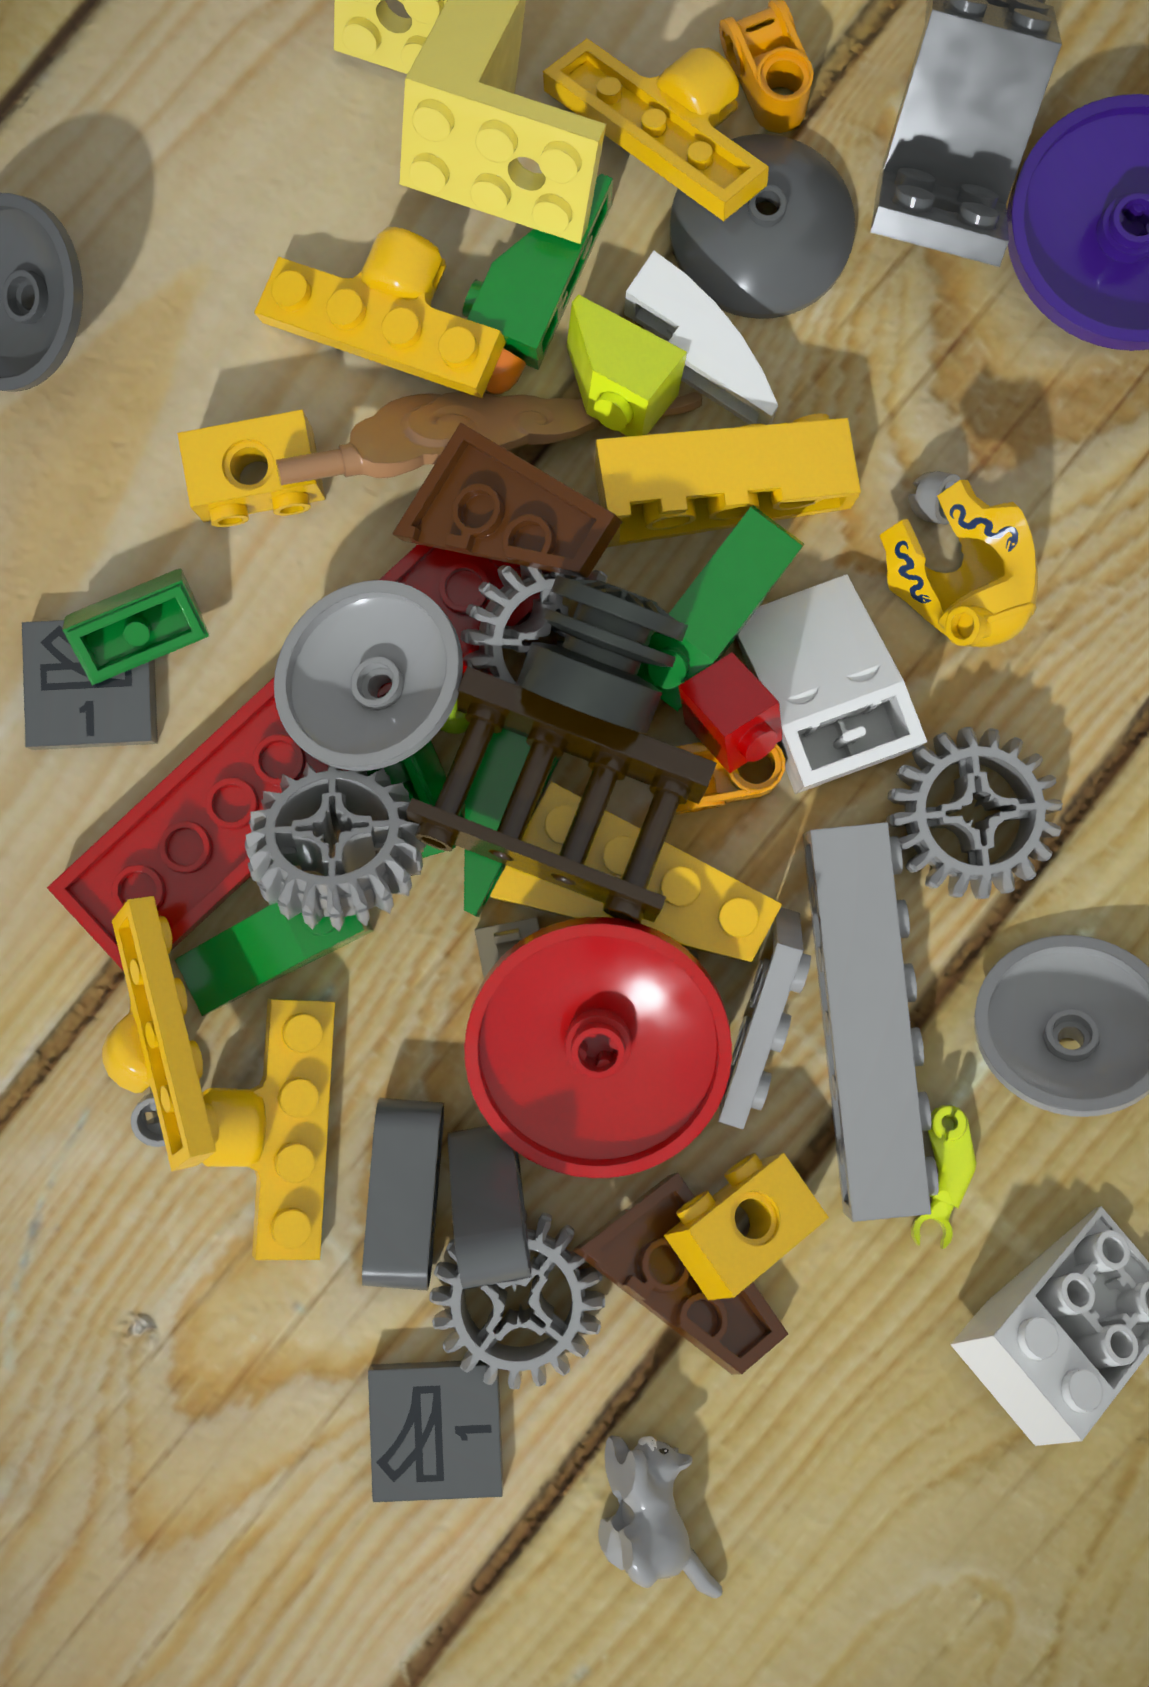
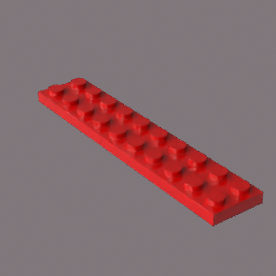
M417 544L379 580L399 582L411 586L430 597L443 610L454 626L460 641L462 657L464 658L469 653L479 650V645H472L462 641L461 632L466 629L479 630L481 621L466 614L467 607L472 604L486 609L490 602L489 599L480 593L479 586L483 582H487L500 590L504 585L498 576L497 569L502 565L511 566L519 577H521L520 565ZM540 591L526 598L515 608L506 626L520 625L528 619L532 612L533 600L540 599ZM463 662V676H464V673H465L467 667L464 665V662ZM274 678L47 887L122 970L123 966L112 920L128 899L154 896L158 915L164 916L170 925L172 951L251 877L248 868L250 860L245 849V835L252 832L249 825L251 819L250 812L263 810L261 803L263 791L282 793L280 787L282 774L298 781L304 778L303 772L306 763L312 766L316 773L328 771L329 765L315 759L300 748L285 730L276 707ZM392 682L380 687L377 698H382L389 692Z

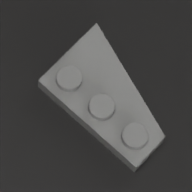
M782 907L770 927L773 930V954L771 960L764 958L759 961L750 999V1007L754 1008L752 1017L745 1016L741 1023L732 1053L729 1080L719 1105L718 1122L743 1130L750 1109L753 1108L761 1111L764 1106L772 1074L763 1070L770 1050L781 1052L791 1022V1015L783 1013L790 991L801 993L811 963V956L803 953L800 913Z

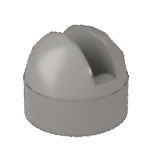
M934 471L926 472L915 479L913 484L917 487L916 494L908 496L912 511L917 517L925 521L942 525L949 524L937 495L961 480V478L956 474Z
M149 1093L138 1102L133 1110L131 1128L135 1136L144 1144L153 1147L165 1146L159 1117L146 1119L145 1112L157 1110L153 1093Z

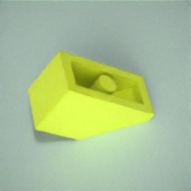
M579 294L576 296L571 304L566 347L586 414L599 420L607 428L619 431L626 436L647 435L679 394L687 352Z

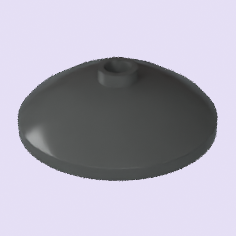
M752 134L731 139L769 166L767 186L724 222L680 189H677L670 218V240L676 263L679 269L687 274L723 311L755 319L777 318L796 313L824 296L836 283L847 264L855 236V213L850 193L834 166L819 152L800 141L771 134ZM763 201L771 202L777 208V212L772 215H763L757 210L756 205Z
M0 193V391L17 392L31 389L47 380L67 357L81 321L83 281L74 244L67 230L55 214L31 198L12 193Z

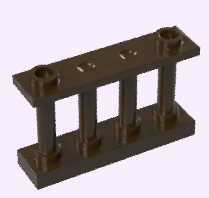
M467 666L458 688L457 711L466 714L465 719L469 722V725L435 806L413 798L407 808V820L419 824L415 837L421 842L443 851L450 852L453 850L454 845L605 903L603 911L614 918L629 920L637 924L641 923L642 918L654 922L662 910L666 897L647 890V886L679 804H685L687 800L699 804L708 788L717 763L631 729L577 711L520 686ZM504 728L527 737L526 742L531 747L496 831L462 818L459 815L493 733H500ZM565 752L589 761L588 767L592 770V773L560 854L557 855L521 840L554 758L563 756ZM627 776L650 785L649 790L654 796L622 879L588 867L584 863L616 781L624 780Z

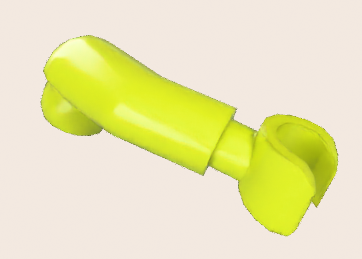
M942 1105L931 1112V1130L928 1131L938 1169L939 1192L938 1195L929 1196L932 1198L930 1203L931 1214L919 1215L913 1221L911 1227V1236L914 1242L920 1245L921 1224L928 1219L937 1221L943 1229L940 1249L946 1248L951 1243L953 1231L949 1218L953 1208L959 1209L977 1164L968 1119L960 1108L952 1105Z

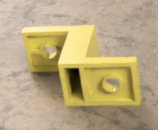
M335 0L334 50L407 74L404 90L399 185L581 244L588 228L606 124L514 94L526 0H397L404 5L406 12L411 18H403L396 15L388 7L386 0ZM518 157L534 160L539 164L542 173H534L525 169L520 164Z

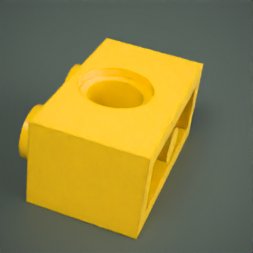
M303 409L177 433L190 507L204 523L211 521V524L215 527H231L247 522L249 514L273 510L274 514L281 516L295 515L308 511L311 508L310 503L325 500L322 478L281 485L278 477L277 459L317 453L313 428ZM257 461L268 464L267 473L260 482L252 485L240 483L241 472L248 464Z
M752 1153L741 1159L724 1173V1177L729 1182L713 1196L707 1190L685 1203L676 1212L681 1221L664 1234V1237L708 1301L736 1297L829 1218L785 1153L759 1159L756 1153ZM738 1206L742 1207L749 1217L750 1227L746 1237L740 1233L735 1223V1212Z

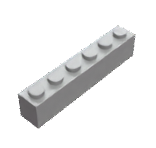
M888 822L809 830L802 835L843 1213L852 1222L931 1214L929 1196L938 1195L939 1182L935 1160L932 1156L925 1157L922 1131L931 1130V1110L926 1092H918L915 1067L923 1066L924 1046L920 1029L918 1027L911 1028L908 1002H915L917 999V983L913 965L911 963H903L901 938L909 937L910 921L906 901L904 899L896 900L894 875L901 874L903 869L901 844L898 836H889Z

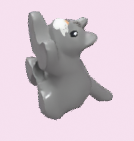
M609 1436L605 1447V1469L611 1490L618 1498L619 1508L614 1516L600 1520L598 1530L599 1543L607 1560L620 1570H625L633 1582L644 1588L651 1587L657 1579L677 1576L683 1570L697 1591L711 1598L720 1597L723 1593L722 1586L707 1571L695 1551L690 1547L689 1535L676 1509L673 1497L674 1480L680 1471L692 1464V1457L688 1454H680L678 1448H672L667 1443L658 1441L651 1436L641 1437L638 1440L637 1446L631 1451L621 1437Z

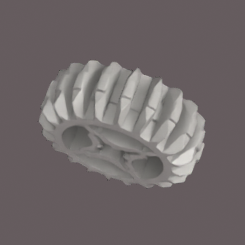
M520 565L521 577H519L511 566H500L497 569L498 576L504 585L500 590L487 582H483L479 586L480 593L490 600L486 609L472 604L467 607L466 614L481 621L479 630L466 629L461 632L462 641L472 645H479V650L471 652L463 658L464 665L476 670L484 669L482 672L517 685L507 670L502 648L513 649L517 652L525 653L527 656L531 643L525 640H538L539 637L549 636L550 631L558 633L562 637L567 635L541 617L544 608L568 616V606L562 605L563 596L551 592L556 576L579 580L597 579L606 582L607 575L604 572L594 570L586 579ZM540 591V599L533 600L532 612L528 619L520 625L506 626L515 608L526 598ZM557 641V644L552 645L562 646L564 641Z
M964 727L958 731L957 746L946 732L938 734L933 738L936 754L923 745L912 752L914 761L921 770L913 766L903 765L896 772L899 779L911 787L910 790L894 788L888 793V800L895 804L904 805L905 812H898L887 816L886 822H888L890 827L905 825L908 835L899 838L901 849L905 850L913 846L917 852L915 856L908 860L905 867L910 873H913L929 864L932 868L926 876L925 885L931 889L938 888L948 875L949 896L954 898L964 895L969 881L972 893L976 899L989 898L992 882L1002 894L1010 893L1015 890L1012 872L1024 881L1031 880L1036 876L1035 867L1027 856L1038 861H1047L1052 856V851L1049 847L1039 841L1040 837H1057L1061 832L1060 826L1045 821V814L1062 810L1063 803L1057 799L1045 801L1042 792L1053 787L1056 784V778L1053 775H1047L1036 779L1032 771L1039 767L1043 761L1042 756L1038 753L1025 758L1023 761L1017 758L1022 750V739L1014 737L1000 750V736L997 729L990 728L986 730L980 739L979 746L972 727ZM959 764L960 778L954 780L955 788L951 801L948 804L926 808L927 796L934 780L946 767ZM980 765L986 766L1000 774L1009 783L1017 798H1004L995 794L989 786L987 772H980ZM973 799L977 800L974 807L982 805L985 811H1001L976 822L974 828L971 827L973 820L965 822L963 815L946 816V814L961 810L962 807L971 804ZM1020 819L1018 833L1013 844L1003 856L990 864L988 849L994 848V833L998 825L1008 820ZM929 827L946 828L952 831L959 839L961 853H968L969 864L956 860L942 850L934 840Z
M306 763L303 772L304 778L298 781L282 774L280 783L282 793L263 791V799L261 800L263 810L250 812L251 819L249 825L252 832L245 835V849L250 860L248 868L252 880L256 881L257 885H259L262 897L268 901L269 905L278 903L281 914L286 916L287 920L302 912L305 924L309 925L312 930L323 917H330L331 925L338 931L341 930L345 922L344 917L356 915L357 920L367 926L370 919L369 909L375 906L390 914L394 906L392 894L409 896L410 889L412 888L411 876L421 875L423 867L422 852H424L426 847L425 843L415 837L419 824L407 820V808L410 804L409 792L404 788L403 783L391 785L390 776L386 774L384 768L369 776L367 770L342 771L332 766H328V771L316 773V770ZM338 830H340V832H341V833H340V836H339V842H337V831H338ZM335 845V857L332 858L331 854ZM300 865L302 870L296 868L295 866ZM304 871H317L323 874L324 876L314 875Z
M542 1213L539 1217L537 1230L527 1228L529 1249L539 1252L538 1256L533 1257L531 1260L533 1281L528 1300L529 1309L523 1310L520 1304L519 1311L509 1309L502 1318L508 1294L505 1288L512 1285L515 1292L517 1285L526 1287L532 1278L481 1286L480 1289L491 1298L494 1309L480 1330L468 1312L465 1289H463L460 1281L458 1266L449 1262H439L435 1268L434 1275L451 1286H439L433 1288L430 1292V1302L436 1305L450 1306V1308L442 1310L434 1316L432 1320L433 1327L440 1330L455 1327L456 1330L445 1339L443 1349L446 1353H452L465 1345L468 1351L461 1361L460 1368L468 1373L474 1369L479 1360L488 1364L483 1377V1382L487 1385H492L495 1382L498 1369L510 1371L508 1378L509 1388L513 1390L519 1389L522 1371L531 1370L536 1386L541 1387L546 1384L547 1380L545 1364L550 1362L556 1372L562 1376L570 1372V1363L564 1353L565 1349L581 1358L588 1354L589 1345L577 1332L589 1335H597L600 1332L601 1321L584 1311L599 1310L605 1307L604 1294L585 1290V1288L594 1286L602 1281V1274L594 1267L579 1269V1266L586 1261L583 1257L566 1249L574 1236V1229L570 1225L561 1228L555 1239L547 1235L552 1216L548 1213ZM452 1239L446 1251L457 1262L454 1239ZM555 1265L565 1275L572 1294L571 1308L565 1321L553 1313L554 1307L546 1301L541 1291L548 1280V1274ZM519 1327L528 1328L540 1336L544 1333L550 1336L540 1343L523 1347L508 1346L497 1342L498 1340L501 1341L511 1330Z

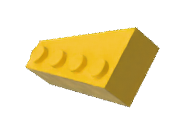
M811 414L800 417L792 423L749 424L734 428L596 439L595 478L600 506L614 513L623 521L607 547L732 528L739 523L751 506H755L773 521L851 509L861 493L848 418L829 419L827 414Z
M551 781L527 825L521 841L559 855L582 797ZM605 810L584 865L622 879L641 829ZM664 841L647 890L663 895L666 899L656 920L651 922L642 918L641 924L662 932L684 947L743 962H752L782 904ZM507 865L490 894V897L496 900L573 919L584 917L614 918L603 911L605 903Z

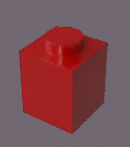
M733 652L679 685L686 726L729 774L747 762H755L764 758L782 740L779 701Z

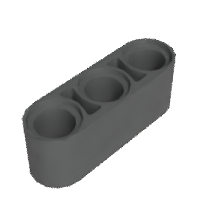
M379 1098L373 1131L363 1251V1286L425 1291L429 1289L433 1262L444 1126V1103L390 1098Z
M490 1125L448 1132L454 1245L463 1289L532 1278L518 1152L505 1143Z

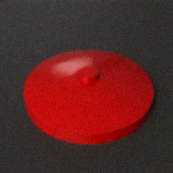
M584 917L555 923L532 933L510 948L495 963L483 980L473 1001L466 1028L464 1053L467 1079L480 1112L497 1135L513 1150L526 1159L558 1173L585 1178H613L642 1172L663 1163L686 1148L703 1131L718 1109L727 1087L732 1062V1041L727 1014L718 989L705 968L685 947L662 932L641 923L637 924L629 920L611 917Z

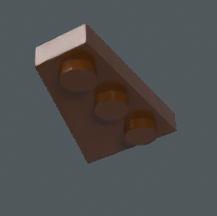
M460 422L392 534L405 542L587 579L623 521L614 513Z
M678 1172L668 1175L572 1251L578 1256L583 1257L592 1267L731 1375H742L789 1334L753 1282L736 1297L708 1301L664 1237V1234L681 1221L676 1212L695 1197Z

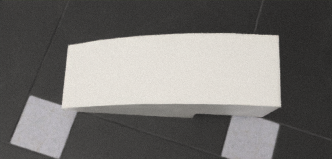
M653 251L626 290L624 315L656 336L687 352L681 381L747 424H772L778 403L764 371L743 336L717 303L687 274L656 251Z

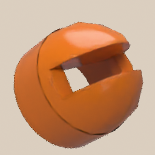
M503 348L486 390L493 394H502L510 390L518 382L526 362Z

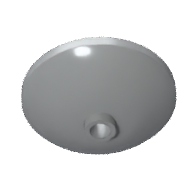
M372 580L342 587L310 607L294 625L282 646L274 678V696L280 720L285 730L300 748L329 766L344 770L366 771L396 764L424 747L438 733L451 714L458 698V688L463 676V657L460 641L454 626L443 610L430 597L411 586L393 581ZM392 682L389 692L382 698H377L380 687Z
M1060 935L1040 938L1021 945L1006 954L990 970L981 985L976 1001L974 1015L975 1035L979 1050L987 1066L1009 1091L1029 1104L1043 1110L1079 1117L1114 1113L1134 1105L1149 1094V967L1139 958L1103 940L1077 935ZM1071 1038L1076 1040L1081 1047L1074 1050L1066 1049L1059 1043V1040Z

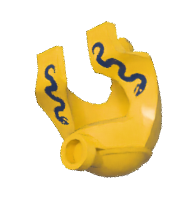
M959 480L937 495L946 518L962 545L961 552L964 554L962 565L955 572H936L925 566V555L908 519L899 521L879 535L886 551L887 583L890 591L904 600L937 630L946 635L952 643L958 646L980 648L1001 644L1017 636L1035 613L1038 595L1037 558L1028 522L1022 510L1014 502L989 506L976 497L968 480Z

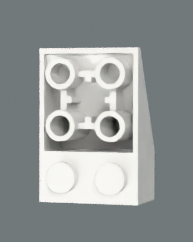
M847 574L759 606L736 637L747 668L779 701L782 740L777 745L781 748L785 757V769L795 794L909 753L927 742L905 682Z
M1102 1206L1091 1211L992 1296L950 1344L1035 1446L1083 1441L1149 1354V1262Z

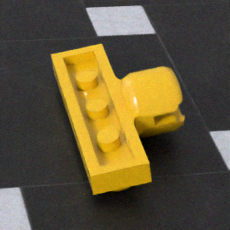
M586 38L543 71L544 91L575 114L605 123V136L723 222L767 186L769 166L715 129L738 109V102L735 99L738 97L739 81L735 71L719 52L709 47L693 48L667 67L659 76L647 78L637 74Z
M387 227L377 234L362 271L354 278H341L278 256L254 311L264 324L482 398L506 343L500 330L431 307L432 299L447 267L445 259L440 256L438 247L429 240L414 232L398 227Z
M154 896L128 899L113 918L112 924L131 1005L129 1013L107 1034L102 1047V1061L109 1077L120 1087L134 1093H143L149 1086L151 1087L172 1172L197 1166L217 1152L215 1143H217L219 1138V1125L213 1107L204 1102L199 1082L203 1074L202 1055L196 1041L189 1040L183 1017L187 1013V994L182 980L178 977L174 978L168 956L172 949L170 925L164 916L158 915Z
M268 998L264 1066L260 1084L251 1089L208 1088L202 1092L205 1104H210L213 1107L219 1125V1138L217 1143H215L217 1152L202 1163L208 1167H248L255 1170L257 1181L252 1256L255 1260H320L335 1002Z

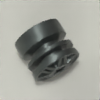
M557 575L551 592L579 603L573 618L544 608L541 617L567 635L562 646L532 642L517 680V685L577 711L647 734L663 692L653 684L637 676L641 663L673 667L676 657L648 647L650 639L655 631L683 641L688 625L675 620L660 608L657 602L597 579H567Z

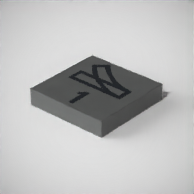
M64 620L22 622L26 748L46 750L158 744L155 659L92 685L62 630Z
M481 1360L468 1373L460 1368L461 1361L370 1365L368 1369L373 1502L503 1496L499 1369L495 1382L492 1385H487L483 1382V1377L488 1364Z

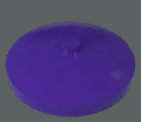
M1129 94L1100 99L1072 111L1055 123L1038 140L1015 179L1007 207L1009 234L1008 250L1014 271L1021 286L1036 307L1058 327L1083 341L1110 349L1136 351L1149 350V95Z

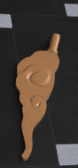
M461 391L445 393L443 395L431 393L415 394L390 401L380 408L374 416L357 423L351 430L350 442L339 445V449L277 459L276 467L281 485L343 474L345 477L367 475L374 478H390L413 471L423 465L435 464L460 422L508 451L525 444H549L570 439L603 424L586 414L582 399H543L523 394L499 397L488 392H484L483 397L479 398ZM692 392L677 397L662 416L683 414L699 408L702 405V395L698 392Z

